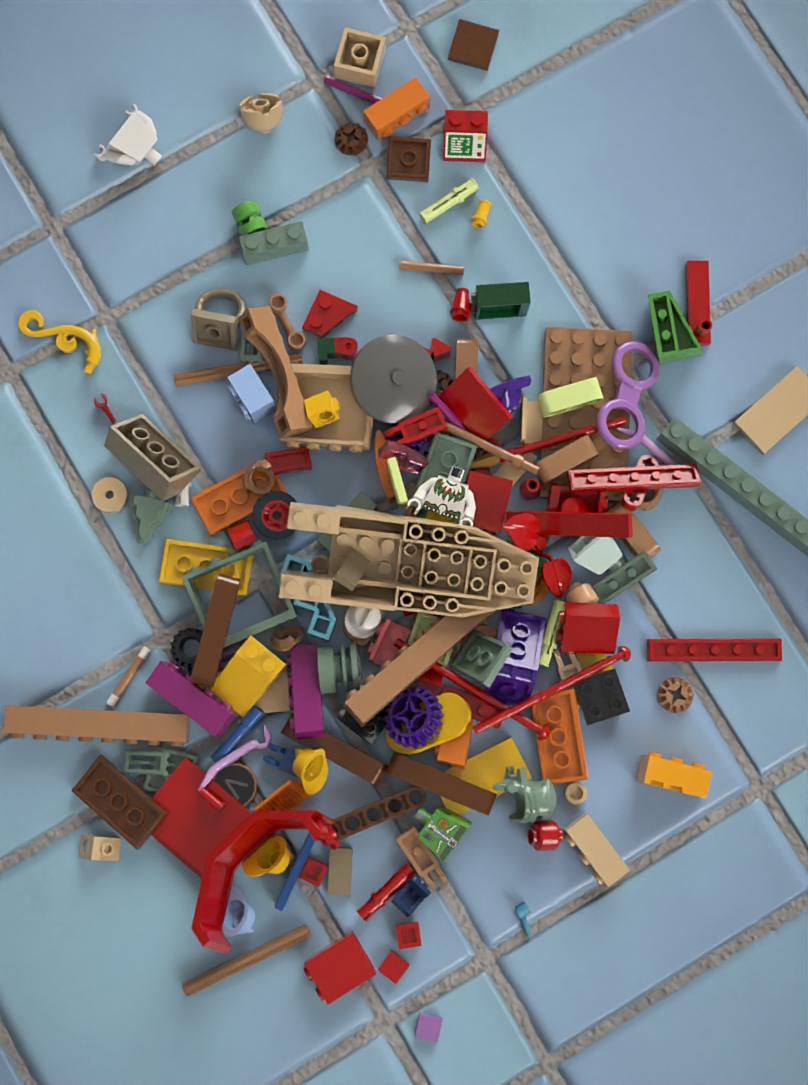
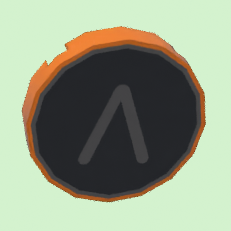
M240 763L229 764L217 772L213 778L215 782L244 806L254 799L257 792V780L254 772L249 767Z

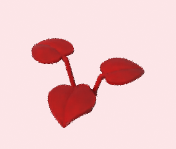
M571 497L562 503L560 512L590 513V510L583 498ZM522 513L511 517L502 525V528L507 532L517 548L530 551L550 561L542 565V578L549 591L556 598H561L572 579V570L569 563L563 558L554 560L552 556L542 553L546 547L545 538L551 535L537 534L539 522L534 515Z

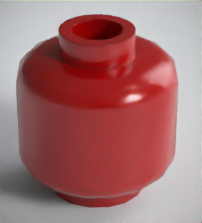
M552 820L536 821L528 829V842L537 851H553L562 842L563 831Z

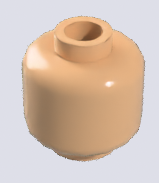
M574 583L569 587V592L566 595L567 602L594 604L599 602L598 596L588 583Z

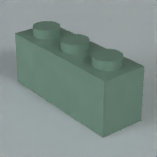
M302 221L239 236L247 265L309 250Z

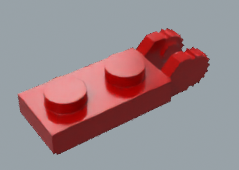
M437 407L398 423V426L383 432L384 438H390L400 432L402 433V439L388 445L391 451L448 429V426L440 408Z

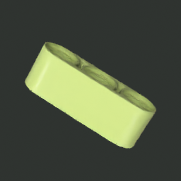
M596 377L549 390L536 396L543 418L592 405L604 399Z

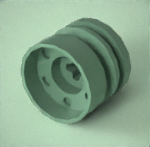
M356 643L350 644L351 654L347 655L345 644L341 645L340 655H335L333 646L317 647L321 694L336 693L337 683L342 682L345 692H349L348 682L353 681L354 689L360 690L362 668L361 657L356 648Z

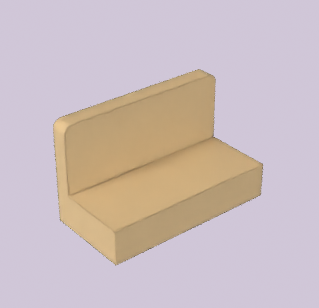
M527 397L522 398L520 405L519 445L542 440L543 415L538 401H527Z

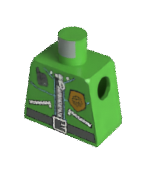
M440 805L433 815L421 807L414 816V819L424 825L418 837L442 862L446 861L472 824L470 820Z

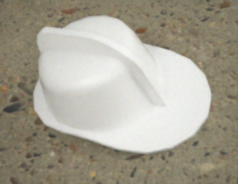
M349 606L344 618L345 626L352 636L368 638L378 629L386 610Z

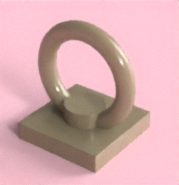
M224 288L212 289L203 293L197 299L191 313L193 343L236 350L237 326L240 325L238 318L247 310L244 299L238 293ZM226 297L237 304L238 313L236 316L204 311L203 307L212 298Z

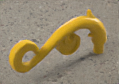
M29 310L20 316L18 327L22 334L29 337L58 335L56 345L65 353H71L77 348L76 339L72 337L71 340L67 341L68 336L81 338L88 346V350H85L87 364L83 372L91 375L95 366H98L101 358V348L97 339L96 329H93L92 333H90L88 330L78 326L62 325L40 331H31L27 328L31 320L37 321L39 328L44 326L41 314L35 310Z

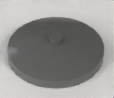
M384 335L368 342L355 356L350 370V387L356 403L369 417L386 424H398L422 414L429 407L431 401L428 397L433 392H436L437 374L432 358L418 342L402 335Z

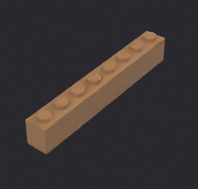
M495 611L466 617L445 616L442 619L439 616L430 624L432 628L426 633L421 631L413 639L415 643L410 647L407 645L402 647L396 653L398 657L392 662L390 659L387 660L379 668L381 672L376 676L373 674L368 676L362 682L364 686L360 690H352L345 697L347 700L344 703L345 709L361 727L364 726Z
M6 705L3 733H11L10 738H24L25 734H33V739L47 740V735L56 736V740L70 741V736L79 737L78 741L92 742V738H101V743H115V739H124V744H137L138 740H147L146 745H160V741H169V746L183 747V742H189L191 718L184 714Z

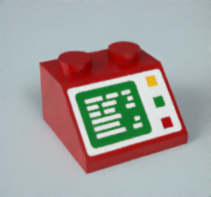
M445 110L443 161H486L488 111Z

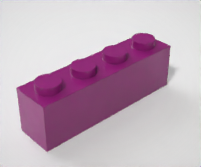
M317 644L293 646L290 648L291 654H287V666L292 669V675H288V687L293 689V697H289L290 711L294 710V718L290 719L291 732H295L297 740L324 737Z
M170 660L169 663L160 661L145 684L213 736L222 737L237 715L232 711L233 707L224 700L220 702L214 698L216 694L209 688H201L196 683H192V675L187 673L185 676L179 671L181 667Z

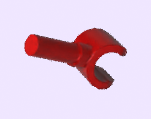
M101 393L105 402L102 404L98 403L96 398H94V404L105 412L113 424L116 422V419L107 406V396Z

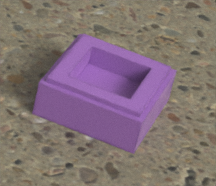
M420 1013L415 1038L438 1043L443 1019Z

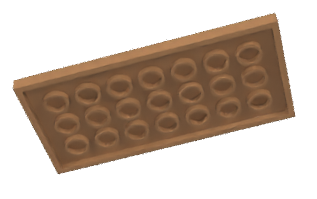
M546 327L543 392L596 377L604 399L592 405L543 418L542 440L596 424L600 408L608 401L615 399L617 387L620 383L612 370V357L619 346L632 341V331ZM632 351L624 353L621 363L624 373L629 378H631ZM622 409L609 411L606 421L620 416H625L627 424L608 429L609 432L617 439L628 440V436L616 431L615 428L630 429V414ZM599 432L588 435L599 455L574 470L628 467L629 449L621 450L611 447L605 443ZM580 438L541 449L540 460ZM567 474L551 483L569 485ZM539 479L541 486L539 498L547 499L550 483L544 485L541 479ZM625 491L605 492V496H608V502H619Z

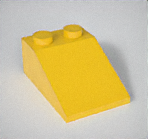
M250 635L218 676L214 687H210V690L219 698L229 703L244 718L287 665Z

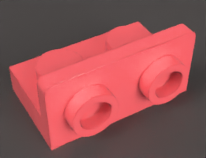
M386 619L385 623L380 622L375 633L379 637L376 643L371 642L366 653L370 656L368 660L379 666H382L389 659L391 662L398 657L396 653L400 649L393 646L398 638L406 643L411 630L391 622L389 619Z

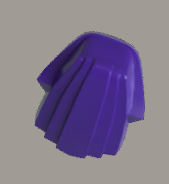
M530 375L518 377L497 384L490 388V390L509 413L512 414L519 405L521 388L530 386L532 381Z

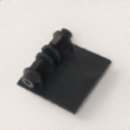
M615 668L588 677L573 685L587 726L630 712Z
M388 705L362 727L345 707L340 710L335 718L364 739L365 742L372 745L388 724L383 718L389 715L385 709H390Z

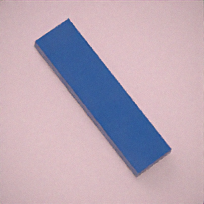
M308 833L275 903V908L283 911L315 843V839L310 833Z

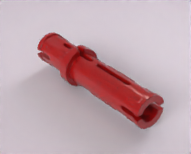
M405 862L380 889L370 895L371 897L356 912L367 922L376 911L386 906L385 903L416 872Z

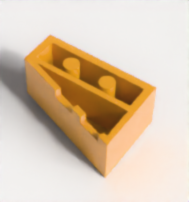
M648 752V755H641L636 782L707 799L712 771L705 770L706 765L692 763V766L683 764L684 760L671 757L670 760L661 758V754Z

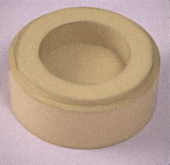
M574 781L566 785L564 796L569 803L578 805L587 798V789L582 783Z

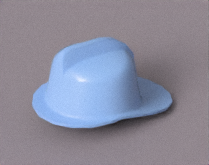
M235 886L231 887L222 926L225 935L229 937L247 932L252 933L256 917L254 908L246 901L240 889Z

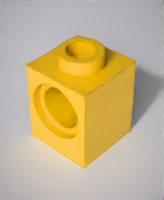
M328 390L304 400L307 417L316 429L340 419L338 412L341 409L340 403L336 397L331 396Z

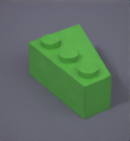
M665 291L648 295V305L659 364L702 356L703 349L694 336L691 327L686 322L671 292Z

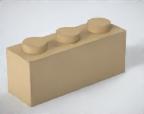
M584 813L563 829L567 834L564 838L572 848L576 846L581 852L578 857L584 865L588 866L590 864L595 871L592 875L599 885L604 883L609 888L630 871L587 813Z

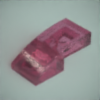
M387 441L378 450V458L388 460L389 458L396 457L399 470L419 473L428 465V460L424 456L396 442Z

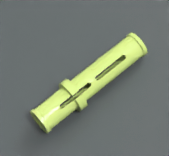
M470 178V180L458 188L454 187L451 189V193L420 212V218L427 225L430 221L457 203L461 204L466 197L478 191V184L473 178Z
M553 601L552 610L543 636L539 666L549 668L553 650L557 648L556 630L561 627L558 624L559 611H563V601Z

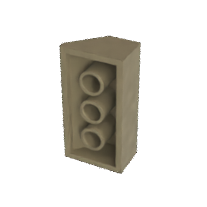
M144 414L109 427L104 447L162 501L178 495L201 471V467Z

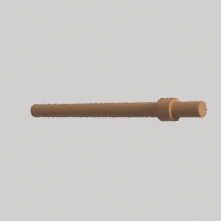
M445 421L448 429H445L446 431L512 463L511 466L519 470L522 468L534 475L538 474L540 467L526 461L525 457L519 454L514 455Z

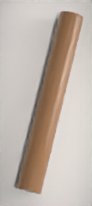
M400 261V269L464 275V266Z

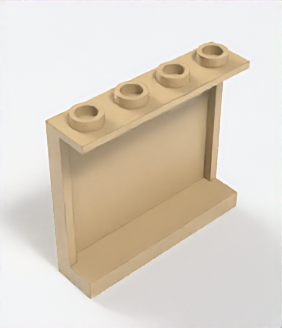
M290 363L304 400L328 390L331 396L336 397L340 403L341 409L338 410L340 419L317 429L312 424L313 427L301 436L279 438V440L290 449H299V446H307V449L320 450V447L334 452H340L341 449H349L350 452L354 453L370 450L373 418L369 417L358 406L353 397L350 387L351 366Z

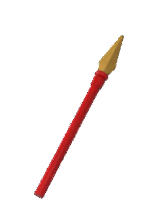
M620 416L607 420L606 424L608 429L627 424L625 416ZM596 424L505 450L514 455H523L597 433L598 429ZM486 453L473 460L470 469L493 467L500 462L504 463L506 460L492 453Z

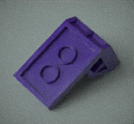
M506 608L502 609L496 639L510 645L514 649L490 687H484L485 692L501 702L512 706L531 696L539 668L545 617Z

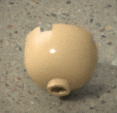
M262 93L259 94L257 99H253L250 96L240 103L243 121L254 131L262 134L270 133L282 121L283 106L282 100H280L278 95Z

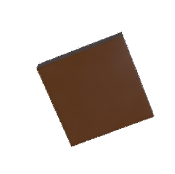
M459 19L448 54V60L488 71L499 30Z
M389 136L386 179L428 182L431 139Z

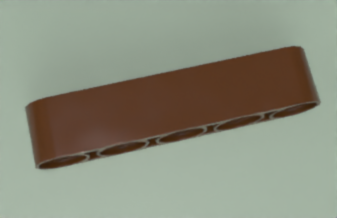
M218 574L191 676L192 683L214 687L241 579L223 574Z
M290 714L280 733L307 748L314 750L324 749L326 759L375 786L379 785L386 772L387 765L324 731V737L297 740L295 732H291L290 719L294 718V714Z
M393 752L385 772L488 816L497 796L496 793L396 752Z
M413 786L332 819L335 821L332 826L336 827L338 833L336 838L341 840L422 806L426 800L424 790ZM414 790L422 793V799L418 803H413L409 799V794ZM392 799L399 800L401 803L400 810L396 812L389 810V801ZM370 808L379 810L380 817L377 820L373 821L367 817V811ZM349 817L357 818L359 821L358 827L349 829L346 826V819Z

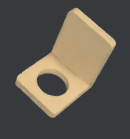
M82 834L79 857L89 860L118 861L121 838ZM88 841V842H89V849H88V851H87V853H86V851H85V845H86V842Z

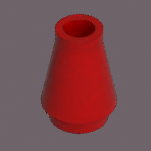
M458 288L456 290L450 310L451 318L455 321L465 322L471 316L469 290L466 288Z
M535 478L526 479L521 483L519 491L524 499L535 500L540 495L541 486ZM529 485H534L535 489L529 488Z

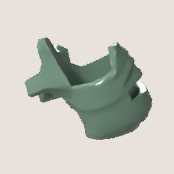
M514 766L507 767L503 781L493 785V790L495 791L505 790L510 794L515 793L516 813L508 816L510 822L534 823L537 816L539 820H545L552 817L555 813L557 797L549 779L537 782L527 780L524 767L517 769V775L514 774Z

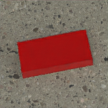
M307 447L268 452L264 455L265 459L271 464V471L274 475L312 469L309 449Z

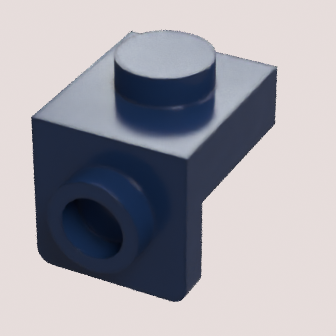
M413 877L403 886L391 902L408 918L420 903L430 895L431 891L423 880Z

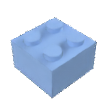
M251 364L227 377L230 382L227 387L236 403L241 402L239 406L247 421L252 419L254 424H257L276 412V406L272 397Z

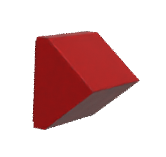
M436 338L431 340L433 362L449 357L452 350L451 346Z

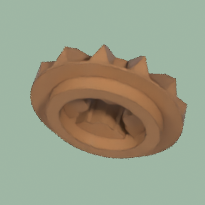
M671 677L663 681L659 686L658 700L665 710L671 713H680L686 711L692 704L694 693L692 686L685 679ZM677 689H679V694L682 696V698H684V700L676 699L675 701H673V695L670 694L669 691H676Z

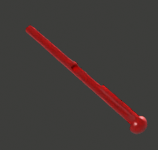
M399 638L393 645L398 649H401L405 645L410 647V645L400 640ZM438 662L431 667L432 670L500 712L509 708L505 703ZM521 713L510 717L537 733L538 740H545L550 735V728L547 724L542 727Z
M619 646L616 654L474 725L475 733L479 734L622 659L628 662L631 658L630 649L626 646Z

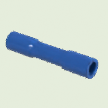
M254 705L227 740L211 755V759L216 763L233 752L235 746L263 717L264 711Z

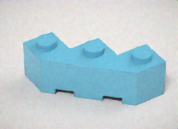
M287 554L282 571L285 569L314 573L309 561ZM295 599L293 604L296 607L314 613L307 633L330 642L337 620L329 603Z

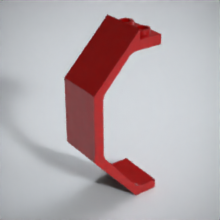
M317 810L254 811L207 855L191 926L201 945L224 954L232 949V946L223 934L222 926L235 872L273 834L279 830L307 829L315 841L320 840L323 845H330L335 851L341 845L336 838L338 833L331 826L335 821Z

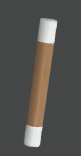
M143 646L106 703L112 707L116 705L150 654L151 650Z

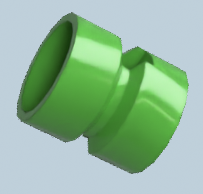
M256 201L241 203L231 212L236 225L239 226L238 230L241 236L268 229L264 218L260 217L262 213Z

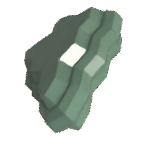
M145 490L144 496L130 495L129 506L132 508V518L136 522L134 532L138 544L146 545L154 536L155 528L163 524L165 516L171 514L174 506L173 503L162 501L152 491Z

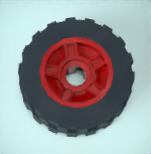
M271 491L265 493L257 500L253 507L252 518L254 526L261 535L268 539L279 540L286 539L294 534L295 529H287L290 503H298L291 495L282 491ZM275 511L281 513L279 520L273 518Z

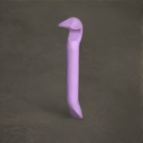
M615 428L616 431L630 438L635 433V430ZM643 436L640 443L665 465H677L670 456L648 437Z
M262 724L263 743L251 740L214 763L205 774L198 791H201L214 778L217 772L251 750L267 748L271 742V733L266 725Z

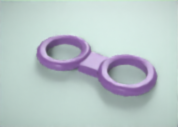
M635 341L623 343L616 349L612 357V370L620 383L617 387L615 399L608 401L600 408L596 421L599 435L605 443L621 450L634 448L641 442L645 434L646 423L643 414L637 408L640 393L642 390L653 386L660 375V364L656 354L650 347ZM636 351L645 356L650 365V374L647 380L635 381L624 373L621 365L624 353ZM622 409L633 417L636 428L631 439H617L609 432L606 424L609 411Z

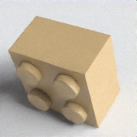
M345 27L334 63L335 78L375 88L386 51V37Z

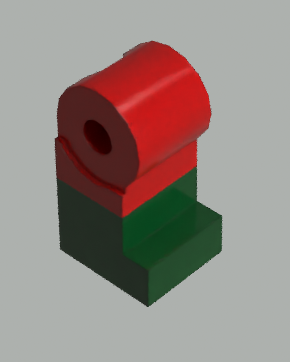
M352 337L317 339L319 365H328V359L332 358L352 360L358 353L357 341Z

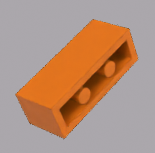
M415 77L363 111V120L377 140L382 137L386 138L397 127L407 125L411 118L417 114H424L430 107V96Z

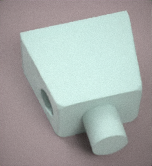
M581 536L568 547L576 563L598 575L605 572L608 568L613 572L622 564L619 559L623 554L612 537Z

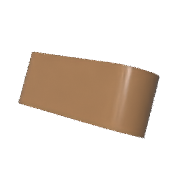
M456 338L454 380L470 366L477 373L478 339Z
M586 435L534 465L540 467L538 476L542 483L547 485L567 474L568 470H574L594 459L599 453L590 437Z
M621 501L605 512L632 514L633 537L620 539L634 557L646 551L649 557L652 558L661 550L658 543L632 511L626 510L622 506Z

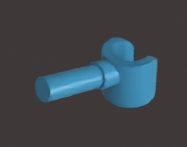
M523 901L515 907V911L523 924L526 936H530L531 931L525 916L530 914L531 911Z

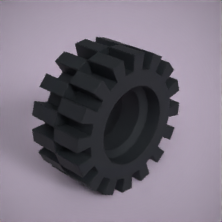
M188 627L174 635V640L170 644L172 646L170 653L177 664L193 669L196 656H186L183 646L186 641L192 639L196 640L200 645L203 631Z

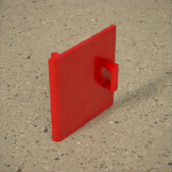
M185 757L152 797L156 803L168 812V815L151 836L202 879L207 855L247 819L252 812L213 779L201 791H198L206 773Z

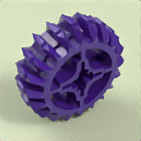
M410 686L409 691L405 689L401 696L398 695L395 701L389 703L391 705L390 709H385L389 715L383 719L388 723L385 728L389 731V737L394 739L395 743L405 748H410L411 746L418 749L419 744L426 746V740L434 741L432 737L434 733L440 734L437 727L443 726V723L439 720L444 717V713L440 711L443 707L439 703V698L433 695L431 691L425 690L422 687L416 689ZM420 701L425 703L427 711L421 709V706H419ZM401 723L406 724L408 734L403 732Z

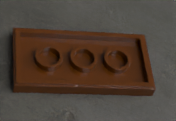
M103 755L96 759L71 790L136 850L143 846L168 815L167 811Z

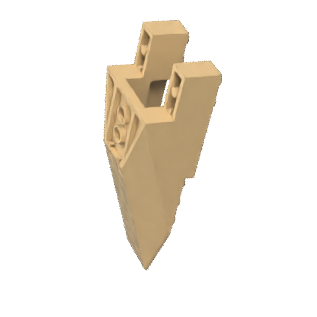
M296 502L290 503L287 529L332 534L328 574L283 569L279 598L454 617H466L533 603L539 557L476 527L340 505L329 507ZM352 549L371 561L353 591L333 578Z

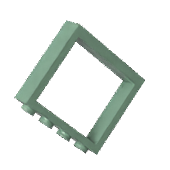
M261 540L252 542L248 545L249 549L241 552L240 548L227 553L228 558L220 561V558L217 557L208 561L207 567L199 569L196 566L186 571L187 575L183 576L182 579L203 628L207 611L194 583L195 579L263 551L280 591V572L267 542L262 543ZM283 598L288 611L228 635L224 647L297 617L298 614L292 600Z

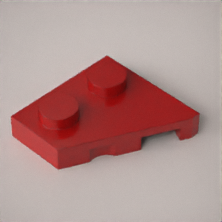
M319 290L302 326V330L323 338L330 333L332 328L340 325L346 317L352 313L354 314L358 306L323 290Z

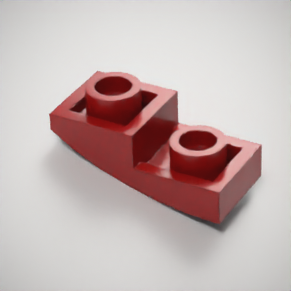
M248 520L227 529L236 550L256 541Z

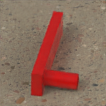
M687 260L685 263L687 323L691 327L698 343L701 346H709L711 344V329L713 326L710 321L709 260Z

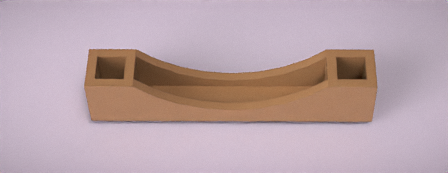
M270 306L248 308L238 319L245 338L263 355L274 376L277 387V407L273 419L280 439L301 436L313 426L307 417L304 398L290 364V358L284 347L283 338L278 330L275 316Z

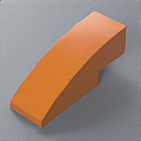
M381 430L376 431L375 439L376 466L382 490L388 503L396 498L387 470V460L395 457L392 450H389L388 443ZM397 461L399 471L401 472V466Z

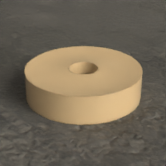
M106 477L94 485L92 501L101 511L116 513L127 504L128 490L119 479ZM109 492L114 493L111 499L107 498Z

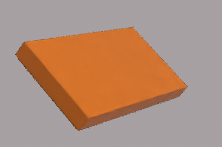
M248 467L190 497L211 537L252 516L255 503L264 495L244 489L242 478L246 469H249ZM256 470L252 474L254 484L258 488L264 489L270 485V477L267 473ZM274 475L275 484L269 492L282 491L288 493L279 476Z
M575 689L562 690L531 706L533 721L542 727L547 724L550 728V735L545 740H538V734L535 733L542 780L549 779L552 784L589 779Z

